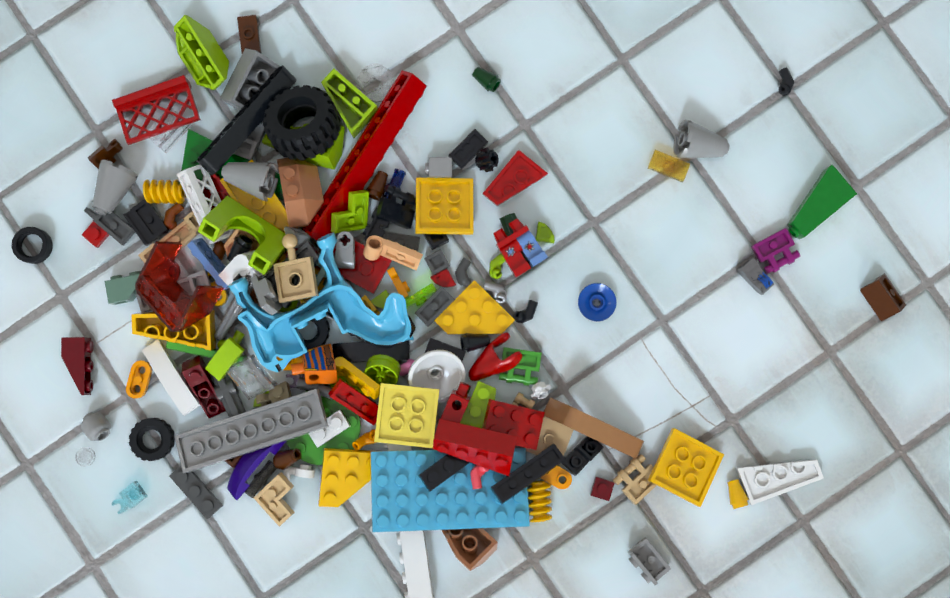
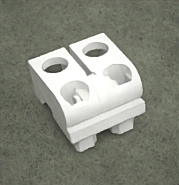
M253 250L235 256L218 276L229 285L242 277L249 276L252 278L257 275L263 278L265 275L248 265L255 251Z

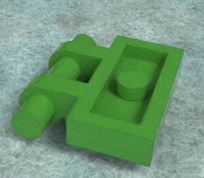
M503 347L502 360L514 352H521L522 359L514 368L525 370V375L513 374L514 368L508 370V373H500L499 380H505L506 383L519 382L526 386L536 384L538 377H531V371L539 372L542 353Z

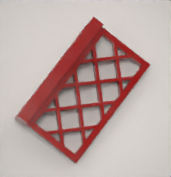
M185 75L112 100L128 145L201 120L191 91L190 82ZM187 91L188 97L184 103L177 100L180 93ZM167 98L171 100L167 109L159 106L162 99ZM175 102L183 105L179 114L170 111ZM149 104L153 107L149 115H146L141 110L143 106ZM157 108L164 111L160 121L153 118ZM186 108L193 110V117H182ZM127 111L135 112L131 121L125 120L123 113ZM168 114L176 117L173 124L168 125L164 123ZM139 115L147 118L142 127L134 124ZM150 120L159 123L153 131L146 129ZM133 126L140 129L136 137L130 138L129 132Z

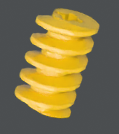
M145 180L143 183V195L149 204L154 202L156 204H175L176 202L183 204L185 202L186 195L178 180H174L173 184L171 180H167L166 183L164 180H159L158 183L156 180H152L151 184L149 180Z
M535 481L531 484L532 487L527 489L528 492L532 493V495L528 496V499L533 502L528 505L529 508L533 509V511L529 512V515L533 516V519H530L529 522H545L552 519V515L547 513L552 511V507L547 506L552 501L546 498L551 495V491L545 490L550 488L551 484L545 481Z

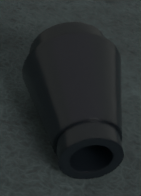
M244 235L236 237L227 259L231 262L235 256L249 252L252 249V240Z
M465 333V335L460 337V344L463 351L470 352L488 346L490 339L488 334Z

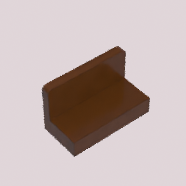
M885 273L874 282L860 289L881 321L901 312L906 306Z

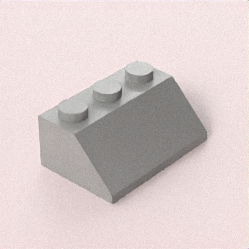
M245 48L220 99L241 110L280 66L258 51Z

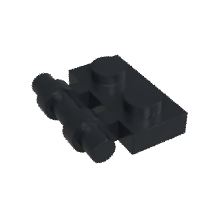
M386 185L384 192L388 193V198H380L376 216L404 229H411L415 211L410 209V204L416 206V198L409 192L404 193L400 191V188L396 186ZM396 198L401 199L402 204L397 203Z

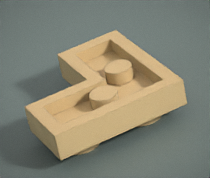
M282 472L254 497L257 503L279 527L295 513L282 499L294 487Z

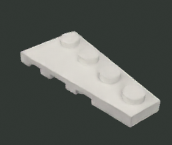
M815 459L736 468L750 505L824 479L818 461Z

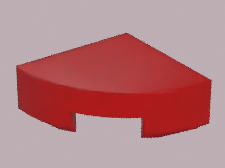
M447 268L430 277L439 286L446 288L456 286Z

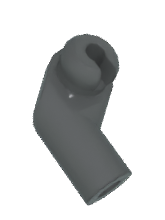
M463 257L455 271V275L460 285L468 287L471 284V279L468 278L466 271L471 261Z

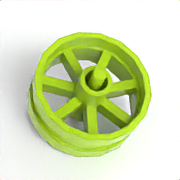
M379 354L368 359L364 373L380 386L381 383L396 385L401 369L398 361L394 358Z

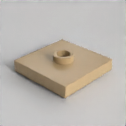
M544 417L537 449H525L527 452L538 455L552 444H555L564 456L573 429Z

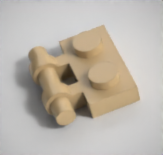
M642 454L636 459L633 458L629 461L630 464L624 470L621 469L613 479L616 485H619L622 481L626 483V486L621 490L634 505L639 503L657 486L648 481L654 467L651 464H648L645 468L641 465L646 460ZM636 469L639 474L631 479L629 475Z

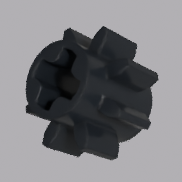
M489 148L481 149L480 153H476V166L480 168V171H493V168L497 167L499 162L497 153L494 150H489Z

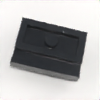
M145 199L130 209L129 212L123 214L145 246H148L152 241H155L169 231L156 210Z

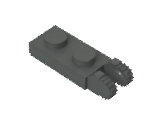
M87 207L84 210L94 219L93 221L123 246L135 233L133 228L114 212L103 216L95 214L92 209Z

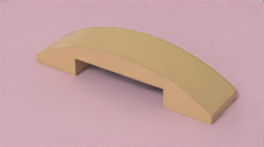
M193 211L184 217V221L156 244L152 243L138 255L150 270L167 261L200 234L198 232L199 224Z

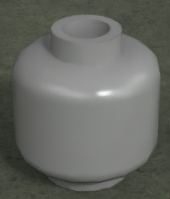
M91 412L84 416L81 430L91 441H102L110 434L111 424L102 413Z

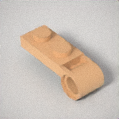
M376 235L367 238L363 250V255L368 260H377L381 255L416 271L423 254L414 249H409L397 242L386 240Z

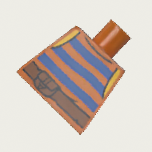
M331 344L308 349L307 353L301 355L302 362L291 364L292 376L304 374L306 384L337 383V370Z

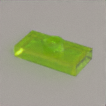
M430 284L405 299L406 308L408 309L415 304L420 306L427 301L426 297L437 291L434 285Z

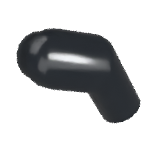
M786 67L779 71L782 82L778 90L784 96L791 92L794 85V80Z
M529 300L525 310L514 313V320L517 323L532 320L538 302Z

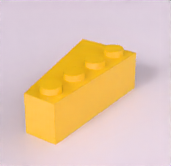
M215 310L131 314L132 334L185 344L191 347H199L210 351L216 349V338L214 337Z

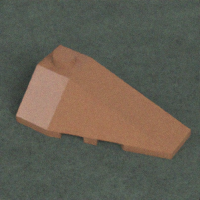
M483 528L442 530L455 557L469 571L483 564L497 550L498 542Z

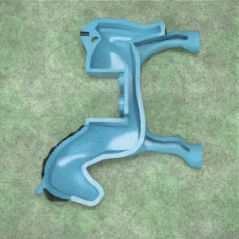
M333 232L316 241L321 249L318 261L326 272L327 283L318 292L319 296L310 298L295 309L270 315L256 304L249 295V283L246 277L239 278L228 285L236 298L237 304L243 308L238 314V319L244 323L249 331L251 345L262 366L274 372L283 370L292 359L308 352L298 329L306 327L309 324L308 321L314 318L316 320L324 318L328 308L342 334L348 333L369 344L392 348L406 340H414L412 335L416 327L411 317L407 314L406 300L403 295L391 293L386 298L384 309L379 315H376L363 303L352 286L345 281L334 259L333 250L337 239Z

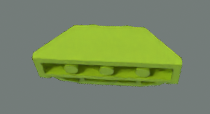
M184 15L174 26L178 55L197 85L216 90L227 79L229 60L210 30L188 15Z

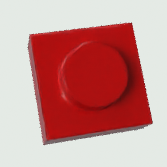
M93 221L83 232L82 236L92 245L99 248L109 234Z

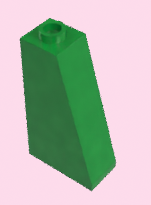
M833 164L822 172L787 224L790 228L789 232L795 238L802 239L857 195Z

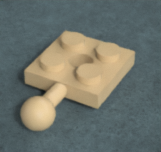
M286 234L282 238V244L287 249L289 261L273 264L279 303L319 296L313 257L297 259L295 247L298 244V239L293 234ZM294 275L300 277V282L296 286L292 283Z

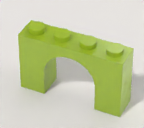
M228 195L203 218L198 229L199 233L213 242L224 232L231 229H239L250 233L258 241L259 247L253 252L248 265L263 275L287 251L282 244V238L286 235L284 232Z

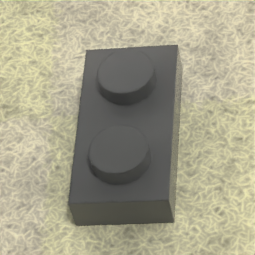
M441 286L415 314L429 327L455 299Z

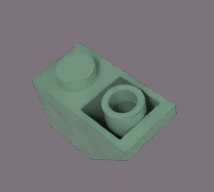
M141 271L129 273L127 277L116 275L111 276V280L104 281L108 304L117 305L134 301L136 294L141 291L149 279L148 275L141 273Z

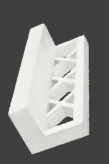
M199 164L181 171L177 176L200 227L203 218L211 211L212 205L216 207L221 202V199L210 174ZM201 169L204 176L202 181L196 178L194 171ZM204 187L210 190V199L204 196ZM234 229L228 230L227 234L221 235L215 242L204 236L207 245L228 238Z

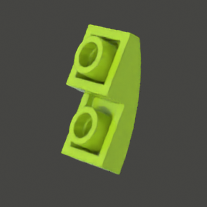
M229 337L212 357L205 369L220 381L225 377L231 366L238 361L245 349Z

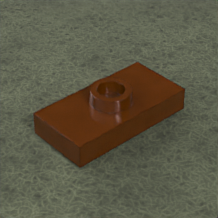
M257 16L237 17L242 54L245 48L262 53Z

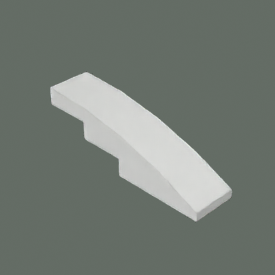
M156 340L144 348L142 351L150 366L182 415L186 416L199 407V401L183 374L180 373L173 358L168 355L162 342Z

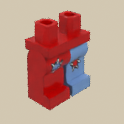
M518 218L508 224L513 231V234L507 237L502 228L493 233L497 242L496 246L515 278L548 258L529 231L527 225L523 226Z

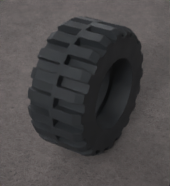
M303 85V87L294 86L293 89H286L281 95H276L274 97L275 100L270 101L267 106L268 109L265 110L263 126L274 149L280 155L292 160L297 158L299 160H306L309 157L313 159L316 158V155H322L326 152L327 148L333 146V141L337 140L338 132L341 130V120L331 97L325 91L314 86L311 88L309 85ZM309 116L314 117L308 125L299 129H290L299 119Z

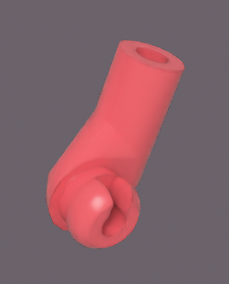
M479 465L473 467L470 471L473 490L482 488L481 477L489 469Z

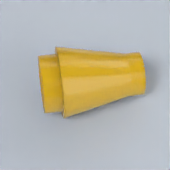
M739 479L727 482L730 505L733 506V509L747 506V500L749 499L740 485Z

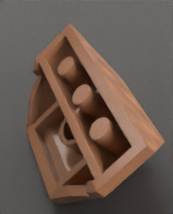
M289 158L277 159L288 225L293 228L309 226L324 203L318 168L298 158L296 160Z

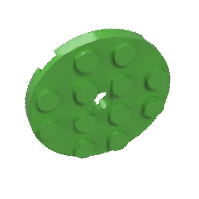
M321 396L326 418L341 410L351 427L318 448L309 434L286 441L290 450L297 448L301 451V460L314 465H322L324 448L353 450L352 443L359 438L361 431L360 416L337 401Z

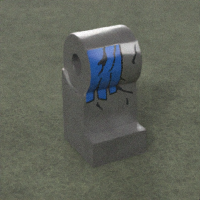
M754 258L748 259L736 270L760 295H763L774 285L773 281L765 274Z

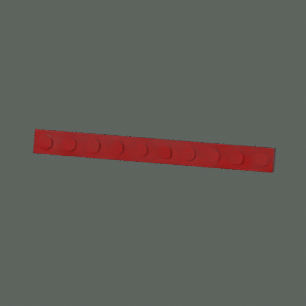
M403 70L400 72L323 195V205L309 226L303 227L302 230L309 234L312 239L317 241L321 237L332 233V213L348 211L349 192L364 190V186L374 174V170L384 158V154L394 142V138L399 130L402 129L404 122L409 114L412 113L419 98L422 97L427 85L413 73Z

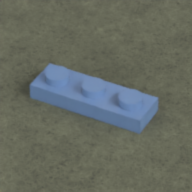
M202 238L192 240L187 245L192 255L198 258L203 268L211 274L219 287L223 290L228 289V285L218 276L224 270L225 265Z

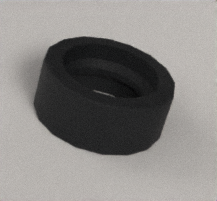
M25 227L15 233L11 247L13 254L19 260L30 264H38L44 262L50 256L53 243L47 232L36 227ZM30 234L38 235L43 242L42 249L36 256H27L22 250V243Z

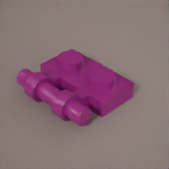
M786 228L751 246L760 263L765 260L768 261L769 265L763 268L766 275L779 271L780 267L786 264L790 265L795 262V259L800 257V253L797 250L792 253L789 250L795 243ZM782 252L784 257L776 261L774 256Z

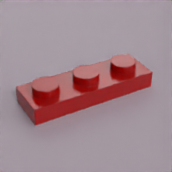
M339 379L328 395L374 426L377 421L378 404Z

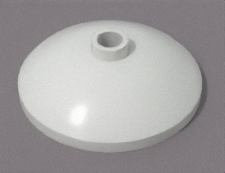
M432 350L422 354L413 362L408 373V384L413 387L440 389L438 403L449 400L453 389L457 390L460 382H465L466 372L462 361L454 353L446 350Z

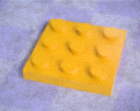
M416 177L415 234L473 235V179Z
M672 428L648 481L697 507H701L724 454L676 428Z

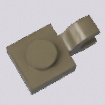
M285 381L270 387L269 394L257 395V404L261 403L262 407L292 397L289 383Z

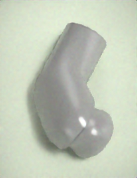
M485 280L483 289L492 291L496 302L503 304L507 300L504 287L501 284Z

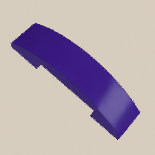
M286 441L242 456L231 474L227 487L234 499L238 500L250 486L246 480L269 452L275 455Z

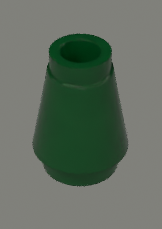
M477 67L472 74L487 91H496L501 83L498 75L480 67Z

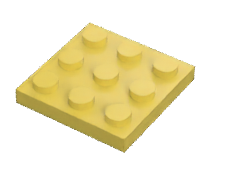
M381 383L374 442L433 448L440 389Z

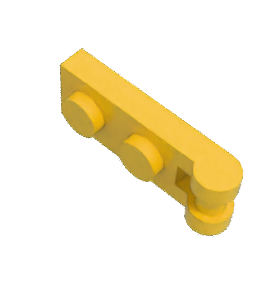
M337 357L335 359L337 376H344L351 385H356L360 388L365 396H370L374 400L379 397L380 385L345 358Z

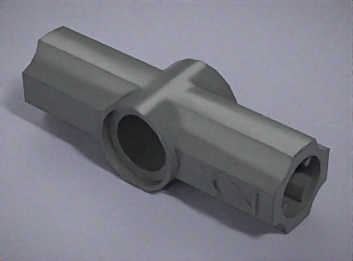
M227 372L220 381L210 374L215 385L213 386L215 394L222 401L228 416L232 417L246 412L238 395V387Z

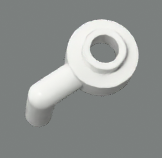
M300 464V467H288L283 470V474L290 481L291 474L297 477L314 478L315 470L311 469V465Z

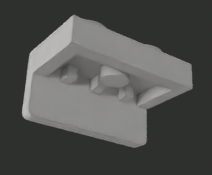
M646 537L628 551L631 556L629 561L635 568L639 566L642 569L643 573L641 575L648 584L650 582L654 585L658 584L657 580L671 570Z

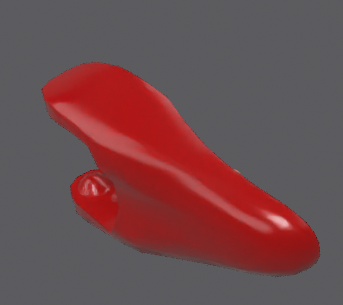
M506 332L499 335L484 349L468 372L471 381H478L514 368L521 361L522 354L520 351L514 352L504 360H501L494 351V348L502 345L510 338L509 333Z

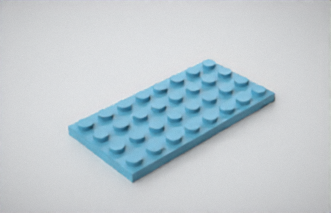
M515 448L510 473L526 463V448ZM437 450L370 452L372 532L530 526L528 487L504 504L500 503L490 489L497 482L505 478L506 475L489 469L481 477L482 488L473 490L470 471L476 464L469 463L429 492L418 475L447 454Z

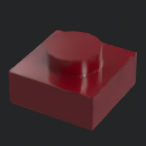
M595 476L590 495L609 501L615 483Z

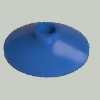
M601 283L586 286L578 298V307L582 315L596 322L608 319L614 313L617 303L614 292L608 286ZM595 299L600 301L599 306L593 305Z

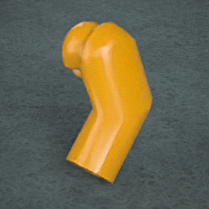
M376 429L363 434L352 443L353 448L358 451L365 445L377 443L374 442Z

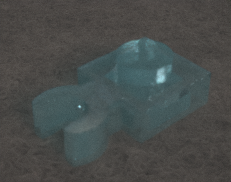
M134 481L119 493L122 498L114 500L112 506L119 503L121 509L117 513L121 514L127 511L128 507L132 509L148 495L138 481Z

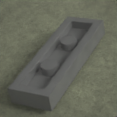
M179 466L169 475L206 519H209L223 506L193 471L183 473L182 467Z

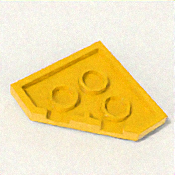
M474 280L434 321L448 335L465 333L502 334L515 320Z
M324 448L318 505L320 507H339L371 480L370 452L375 451Z

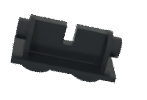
M375 208L371 218H373L371 225H367L363 232L365 241L372 235L383 238L386 231L381 229L380 226L383 225L388 228L390 224L389 221L376 216L378 208Z

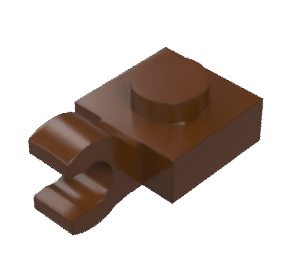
M114 139L106 149L101 145L88 159L99 169L101 160L115 163L117 160L114 155L119 153L123 147Z

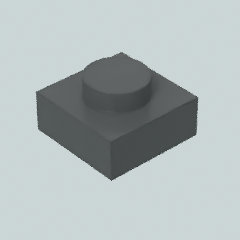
M441 249L424 258L433 275L450 267Z

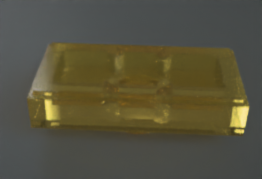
M657 150L654 151L648 165V169L680 182H684L690 167L689 163Z

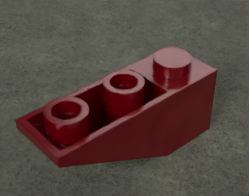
M62 337L61 357L80 394L91 395L93 390L91 372L94 367L91 360V353L94 349L93 342L88 337Z
M198 355L182 363V374L207 417L212 418L226 410L222 401L215 394V385L209 372L205 369L206 364L204 360Z

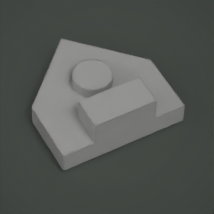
M257 275L251 278L260 307L270 315L277 313L283 305L279 303L278 295L274 292L271 282L266 278L261 279Z

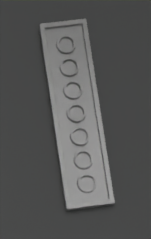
M314 389L175 435L174 438L183 473H189L327 428L329 425L319 389Z

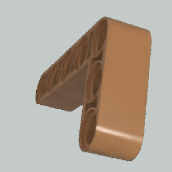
M551 397L544 409V416L635 459L644 443L643 440Z

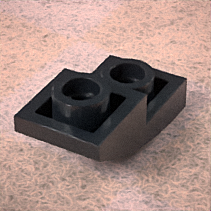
M586 436L565 457V461L562 464L576 476L603 449V446L597 440Z

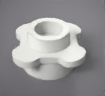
M545 382L534 384L531 389L533 392L531 398H546L548 391L552 388L551 385H546Z

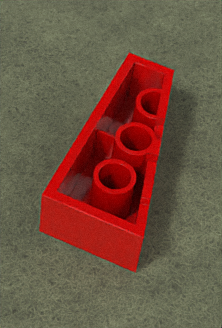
M439 419L434 436L433 449L509 476L517 436Z

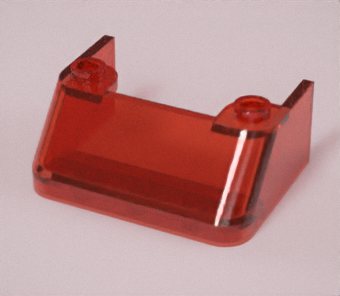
M156 241L136 281L135 290L170 331L181 332L212 312L224 288L222 286L197 285L192 297H190L177 283L181 270L175 258L182 244L180 242Z

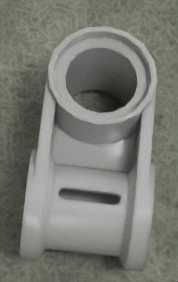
M344 231L337 235L334 259L339 269H355V239L352 234ZM345 236L351 240L347 242V246H344V243L341 242V239H344Z

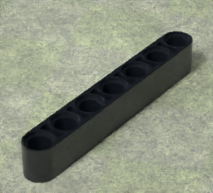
M283 65L278 67L202 152L197 162L211 175L218 172L262 122L270 101H274V97L284 93V90H290L297 79Z

